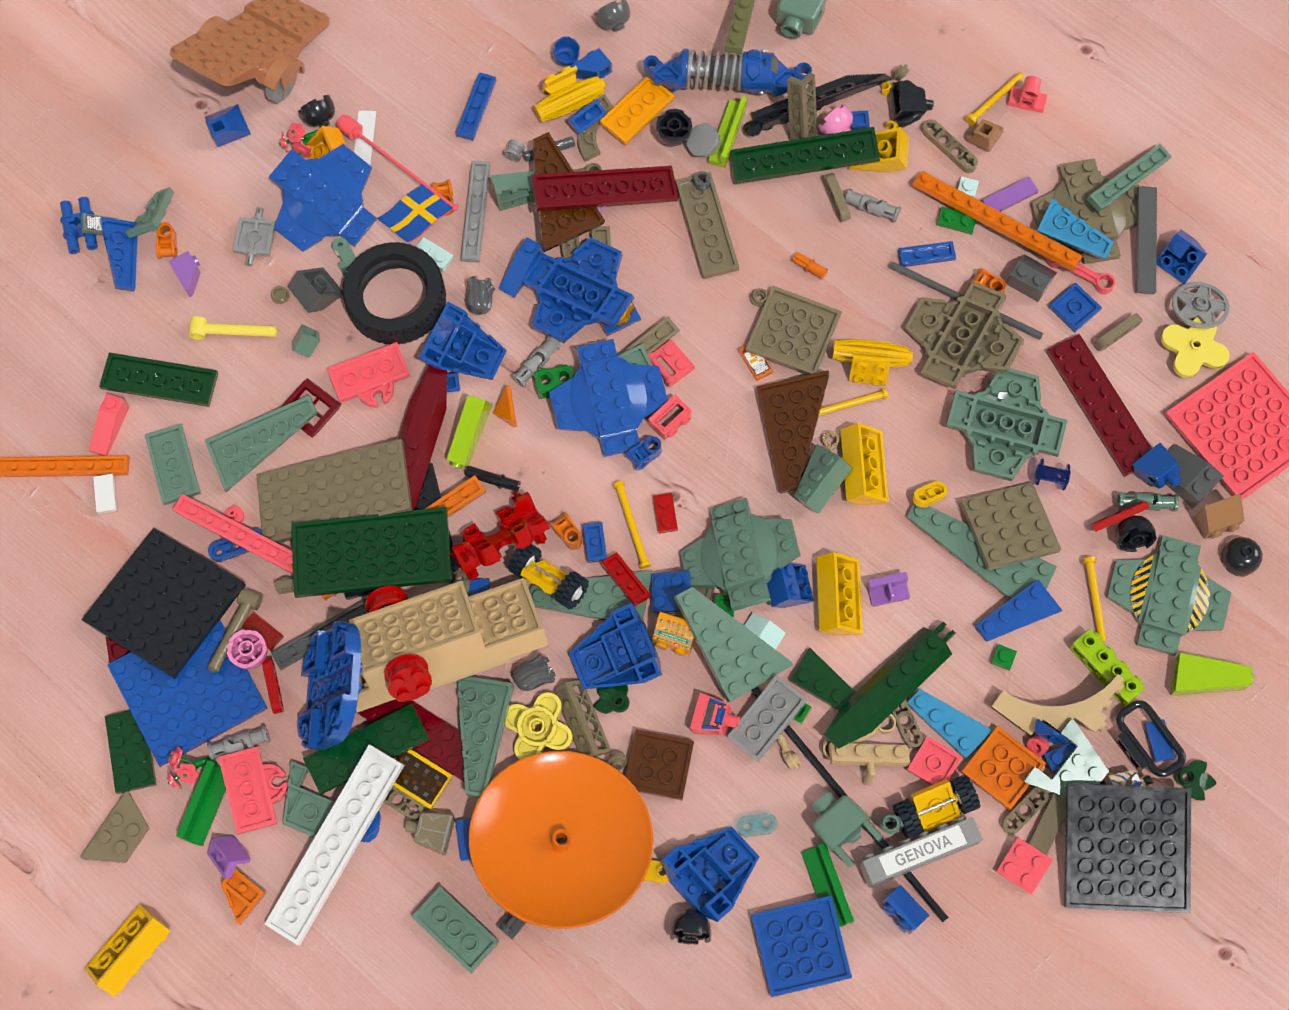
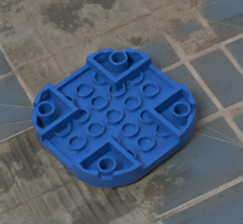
M334 621L333 628L327 631L318 630L309 642L313 646H310L305 653L301 676L309 677L306 711L298 715V736L304 739L301 743L304 748L325 750L340 744L347 737L352 727L357 709L358 694L361 691L359 678L363 668L360 632L353 623Z

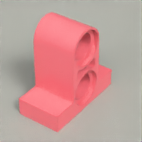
M1027 76L1022 89L1012 87L1007 106L1043 113L1047 94L1039 93L1041 79L1036 76Z

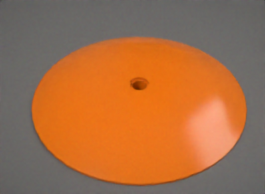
M550 751L531 755L513 763L489 783L473 811L469 830V849L472 864L480 883L501 908L520 920L536 926L572 929L594 924L609 917L622 908L635 895L646 877L651 863L653 828L648 809L641 795L620 771L610 764L586 754L570 751ZM563 838L566 840V843L559 844L556 842V839Z

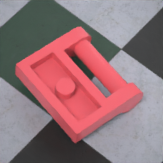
M669 340L655 352L648 355L653 366H659L661 376L666 380L665 383L669 387L695 369L693 363L672 340ZM661 357L675 375L671 376L657 359Z

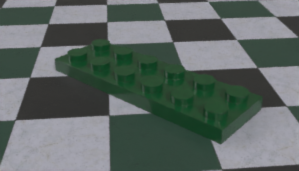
M108 353L99 387L102 390L210 407L219 373L213 369Z
M410 704L348 735L340 744L325 750H318L304 757L303 760L319 794L322 795L348 782L369 745L395 758L430 739L413 705Z

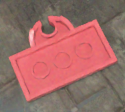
M397 342L327 368L340 403L359 397L362 403L370 407H378L377 401L373 398L379 393L383 394V402L387 404L393 397V383L411 377Z
M258 746L219 756L237 835L277 824L273 804L279 802L285 796L288 782L283 783L280 787H274L272 781L278 777L285 778L286 774L284 771L273 764L263 765Z

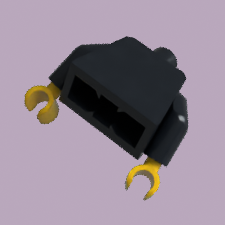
M904 80L893 82V84L889 82L882 83L881 93L883 96H888L891 93L894 120H897L896 123L888 121L886 128L890 126L893 128H903L920 120L927 110L931 111L933 109V100L926 99L925 90L922 87L916 86L911 81Z

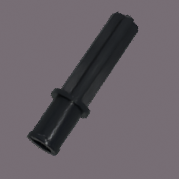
M467 466L465 470V476L471 478L475 475L478 480L498 486V489L505 488L516 493L520 489L518 485H521V481L507 478L504 474L501 476L473 466Z

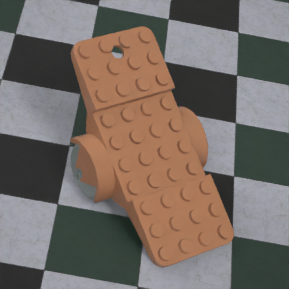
M254 0L244 6V12L228 21L219 16L209 18L196 34L170 48V56L224 86H233L255 78L260 84L266 86L267 98L275 103H279L292 91L298 71L305 72L304 64L297 60L300 52L328 27L329 17L325 13L319 12L299 0Z

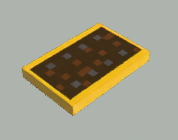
M413 750L395 757L394 759L404 764V767L393 786L432 810L453 775Z

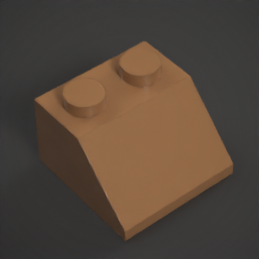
M1240 493L1206 505L1196 515L1194 519L1204 539L1208 537L1214 539L1221 536L1224 531L1233 532L1240 528L1241 523L1244 521Z

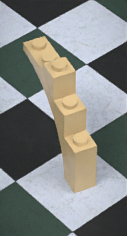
M1117 674L1101 691L1075 704L1041 706L1022 701L1003 690L991 707L1030 736L1035 733L1037 719L1044 720L1059 732L1070 718L1076 719L1094 733L1097 730L1101 732L1108 723L1105 720L1107 716L1101 710L1104 709L1106 711L1113 702L1110 699L1114 693L1119 694L1125 686L1122 683L1124 678Z

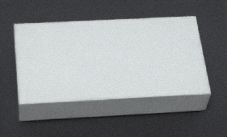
M107 474L93 477L96 512L104 514L117 511L114 475Z

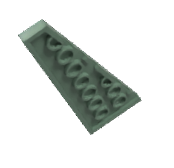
M913 504L907 516L911 523L934 538L935 542L944 546L954 557L956 556L963 561L969 569L986 582L988 581L999 590L998 592L1007 596L1010 600L1038 579L1047 589L1057 568L1056 565L1041 558H1036L988 571L968 524L932 507L921 508Z

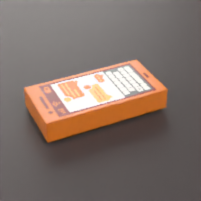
M747 345L738 349L756 381L773 373L771 366L765 358L745 351Z

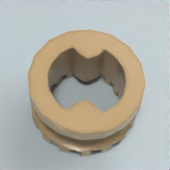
M833 431L825 432L822 438V445L828 450L835 449L840 440L838 433L836 434ZM831 437L836 442L831 445L830 442H826V438Z

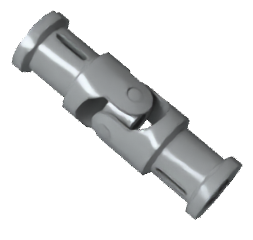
M851 188L848 190L845 198L847 204L857 206L860 210L874 213L879 217L884 216L893 219V222H896L901 210L900 206L895 207L887 204V201H879L870 195L853 192Z
M548 336L547 341L531 354L528 361L522 364V368L516 374L512 375L513 380L518 385L525 387L528 379L531 376H535L534 372L537 371V368H542L549 361L551 354L556 349L561 348L558 341Z
M262 726L259 730L253 732L246 731L233 737L225 738L222 742L213 745L209 743L207 744V750L210 759L215 761L219 756L253 748L254 745L263 742L270 743V737L266 726Z

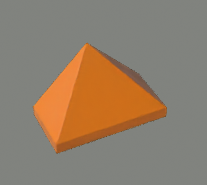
M506 386L492 414L514 428L517 427L512 392L511 387Z

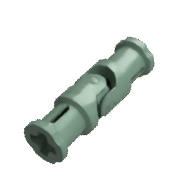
M1118 492L1117 495L1118 509L1130 507L1145 500L1150 506L1146 510L1160 511L1161 509H1172L1175 512L1178 510L1179 497L1177 494L1162 496L1157 493L1144 494L1135 492L1134 494H1123Z

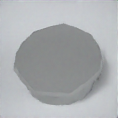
M702 123L693 128L686 145L694 156L710 157L718 150L721 144L720 135L714 126Z

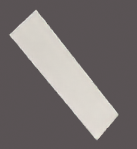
M358 111L357 122L363 126L362 135L373 142L376 111ZM359 137L355 139L354 153L371 166L372 146Z

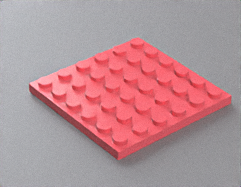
M1254 351L1165 413L1167 419L1200 458L1212 464L1224 475L1221 483L1232 496L1240 493L1242 500L1289 467V392Z

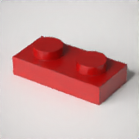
M672 493L653 495L659 534L678 531Z

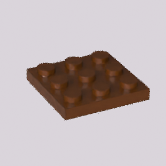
M636 729L626 778L635 786L638 792L682 801L694 741Z

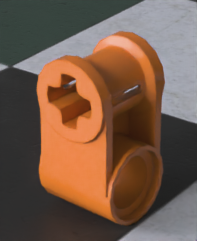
M450 179L441 183L432 182L433 189L454 204ZM450 211L445 216L451 215L454 211Z
M168 222L160 223V226L156 229V255L158 259L168 256L175 258L178 256L177 234ZM170 231L168 235H164L165 232Z
M979 268L974 280L969 282V286L973 281L990 289L999 288L1000 291L998 292L1003 294L1006 289V283L1003 279L983 268Z
M566 512L562 513V516L556 521L549 523L555 534L560 537L569 549L577 550L581 547V533ZM571 536L578 537V539L573 542L568 540Z

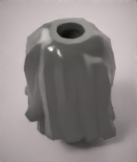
M472 276L467 279V307L472 313L483 315L491 310L492 296L495 288L491 283V278L478 280L477 276Z
M538 654L533 660L523 663L515 669L513 676L520 690L530 691L543 684L554 683L556 675L555 672H552V667L548 668L547 662H549V658Z

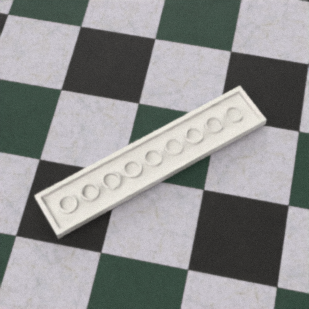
M372 745L367 747L266 920V926L296 945H301L402 771L404 764Z

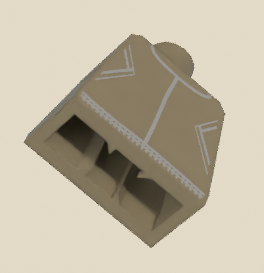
M421 813L419 822L407 820L405 832L415 834L414 842L446 856L456 818L454 815Z

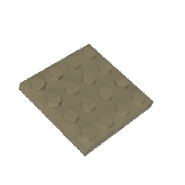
M772 286L745 351L806 375L817 373L842 311Z
M1033 482L964 499L960 502L988 571L1061 551L1059 542Z

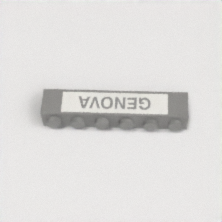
M961 817L954 821V825L948 827L947 824L937 827V831L934 833L924 832L918 835L919 839L911 841L910 838L900 842V846L893 849L892 846L881 850L882 854L875 856L872 853L863 857L864 861L861 862L859 867L868 887L871 888L979 844L983 838L973 817L969 819Z

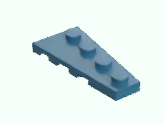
M1053 198L1037 229V232L1053 240L1105 261L1114 245L1112 240L1095 228L1090 227L1083 219L1076 217L1069 209L1062 207Z
M921 689L907 702L910 709L964 759L993 731Z

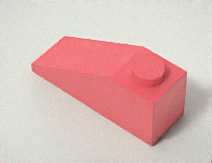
M106 393L98 411L89 447L90 452L108 456L129 410V406L124 399Z

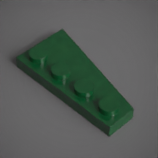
M811 648L808 649L789 681L838 711L855 693Z

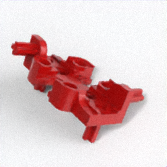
M513 492L511 500L514 503V508L505 507L495 512L499 520L497 525L500 530L486 536L482 531L480 532L474 523L462 531L463 542L451 547L450 555L462 572L466 573L469 581L472 579L476 580L479 576L476 567L480 565L491 566L501 561L502 555L499 550L503 546L513 544L517 549L521 548L522 550L531 545L534 539L537 545L540 543L544 544L547 540L544 531L550 529L549 524L544 516L537 511L528 492L522 495Z

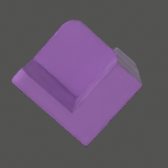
M907 572L868 580L867 589L872 606L908 600L910 595L907 587Z
M235 836L213 837L211 839L207 855L224 879L232 878L236 864L250 862L251 858Z

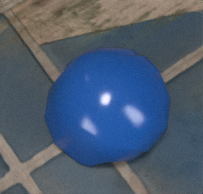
M569 36L561 37L555 42L553 57L558 64L570 66L579 58L580 45L575 39Z

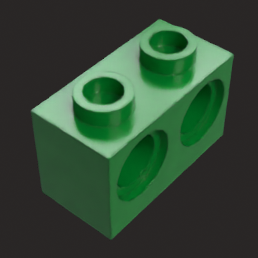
M559 365L553 369L542 368L534 372L539 399L550 398V391L567 382L561 381V377H568V380L574 377L571 365ZM549 380L550 383L544 385L542 384V381Z

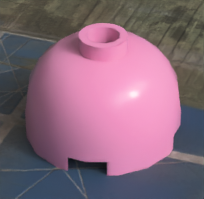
M844 103L841 104V109L836 107L824 118L826 122L823 126L821 124L818 125L817 128L823 135L851 130L853 115Z
M240 630L229 639L227 655L235 666L245 670L254 669L260 666L266 659L267 644L263 636L257 631Z

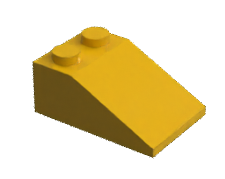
M901 127L875 132L880 162L849 166L850 170L895 172L907 170L908 135Z

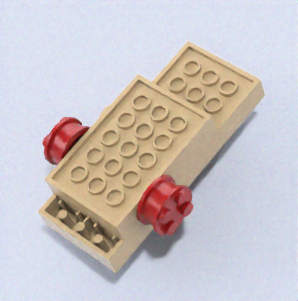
M525 578L469 597L463 581L408 599L404 590L397 586H384L369 593L365 602L367 614L349 620V623L357 626L361 637V662L363 668L359 678L361 691L358 694L356 711L360 712L394 699L400 702L415 700L427 694L429 690L511 662L513 657L547 646V638Z

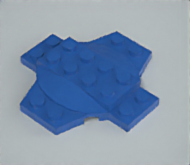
M341 144L321 158L308 160L291 149L269 176L270 179L283 188L284 202L274 229L302 252L319 243L326 236H342L355 247L377 220L372 213L364 208L362 191L365 189L372 166L344 144Z
M591 237L574 250V254L570 258L564 259L560 257L554 259L544 253H540L521 281L524 286L537 291L540 301L532 322L533 329L563 343L585 325L596 322L601 324L603 322L615 328L634 299L633 294L618 288L616 281L623 255L622 252Z
M614 339L577 347L580 368L573 378L549 392L558 430L588 431L600 440L604 457L628 452L631 448L640 444L637 429L643 418L660 409L668 401L659 366L630 364L617 355Z

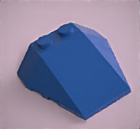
M447 302L418 359L438 369L493 380L507 350L491 335H487L481 329L480 324L474 323L468 317V313L465 310Z
M633 603L613 611L602 624L596 627L595 631L584 638L569 653L583 689L641 684L662 675L660 658L647 627Z
M729 827L710 834L703 839H697L684 846H678L661 861L670 884L693 909H697L698 913L703 914L706 918L718 922L734 907L760 856L733 827Z

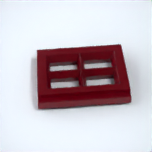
M307 378L281 407L299 400V397L305 390L316 397L313 401L314 405L320 400L330 409L324 415L317 412V416L321 419L314 426L308 422L301 428L303 432L313 438L340 409L342 404Z

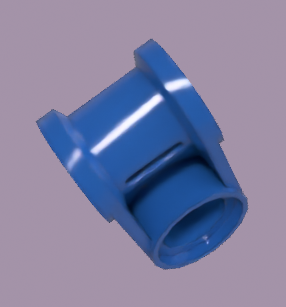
M650 436L637 446L631 448L625 456L631 459L635 469L639 471L661 455V441L655 436ZM652 444L658 446L655 450H650L648 447Z

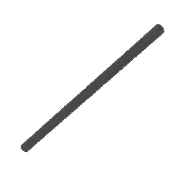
M893 261L889 267L955 300L958 297L964 296ZM1000 313L1002 322L1039 340L1041 339L1042 332Z

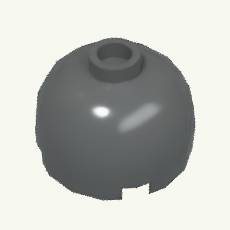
M621 0V3L618 4L616 1H613L598 9L599 13H594L600 26L607 30L615 29L616 32L625 28L624 24L630 18V9L626 0Z

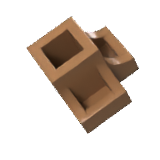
M982 119L979 125L975 124L966 136V141L990 152L1004 130L1003 127Z

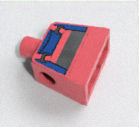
M699 693L690 730L694 734L724 736L728 726L733 728L739 727L740 717L731 715L732 708L729 704Z

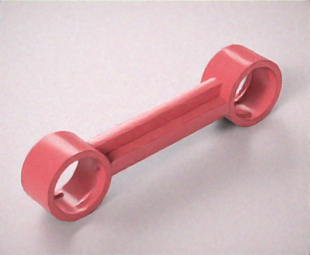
M1048 258L1045 259L1047 265L1052 268L1063 267ZM1078 264L1072 272L1095 284V289L1100 294L1110 293L1115 286V278L1109 273L1098 274L1081 264ZM1099 280H1108L1111 287H1102L1099 284Z

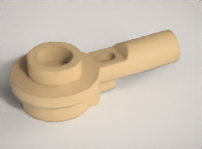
M781 734L777 741L782 748L781 752L791 770L799 769L800 758L796 752L791 753L785 737Z

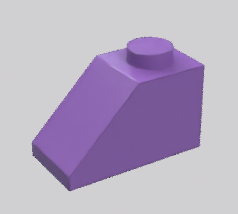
M186 251L168 262L189 297H192L201 273L197 267L200 263L195 255L191 257L190 253Z

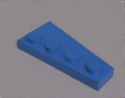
M101 217L100 224L115 289L134 292L136 284L137 236L129 238L126 231L129 228H134L136 223Z
M1038 579L975 625V627L986 642L1063 610Z

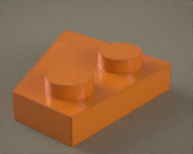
M234 868L232 878H225L221 883L229 906L236 918L235 921L241 925L266 893L236 868Z

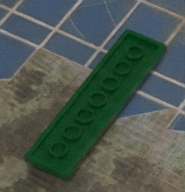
M874 127L731 150L735 184L880 162Z

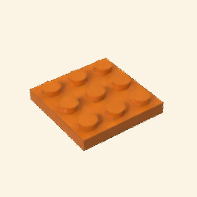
M997 726L961 773L967 775L970 781L1010 811L1030 785L1024 782L1023 779L1033 766L1041 771L1046 762Z

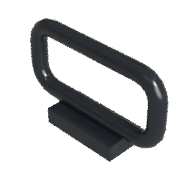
M1142 700L1133 701L1118 712L1116 724L1122 733L1114 740L1138 772L1148 767L1154 775L1168 777L1184 766L1186 754L1183 748L1147 702ZM1137 708H1141L1147 713L1178 755L1177 761L1166 769H1159L1124 722L1125 716Z

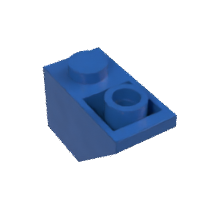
M600 48L590 51L584 58L576 60L570 66L571 68L577 67V79H588L595 76L604 78L612 73V63Z

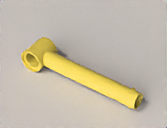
M193 316L190 318L188 336L195 340L205 339L206 334L277 337V326L207 323L206 318Z

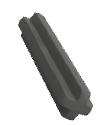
M572 136L555 141L560 151L575 146ZM533 149L523 152L526 162L534 160Z

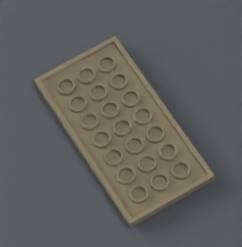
M402 439L256 474L262 536L276 543L292 540V523L374 514L381 516L412 511L404 442Z

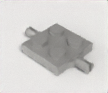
M259 207L256 208L255 217H239L233 252L247 255L246 266H253L255 256L270 257L276 222L263 219L264 209L261 207L260 209Z

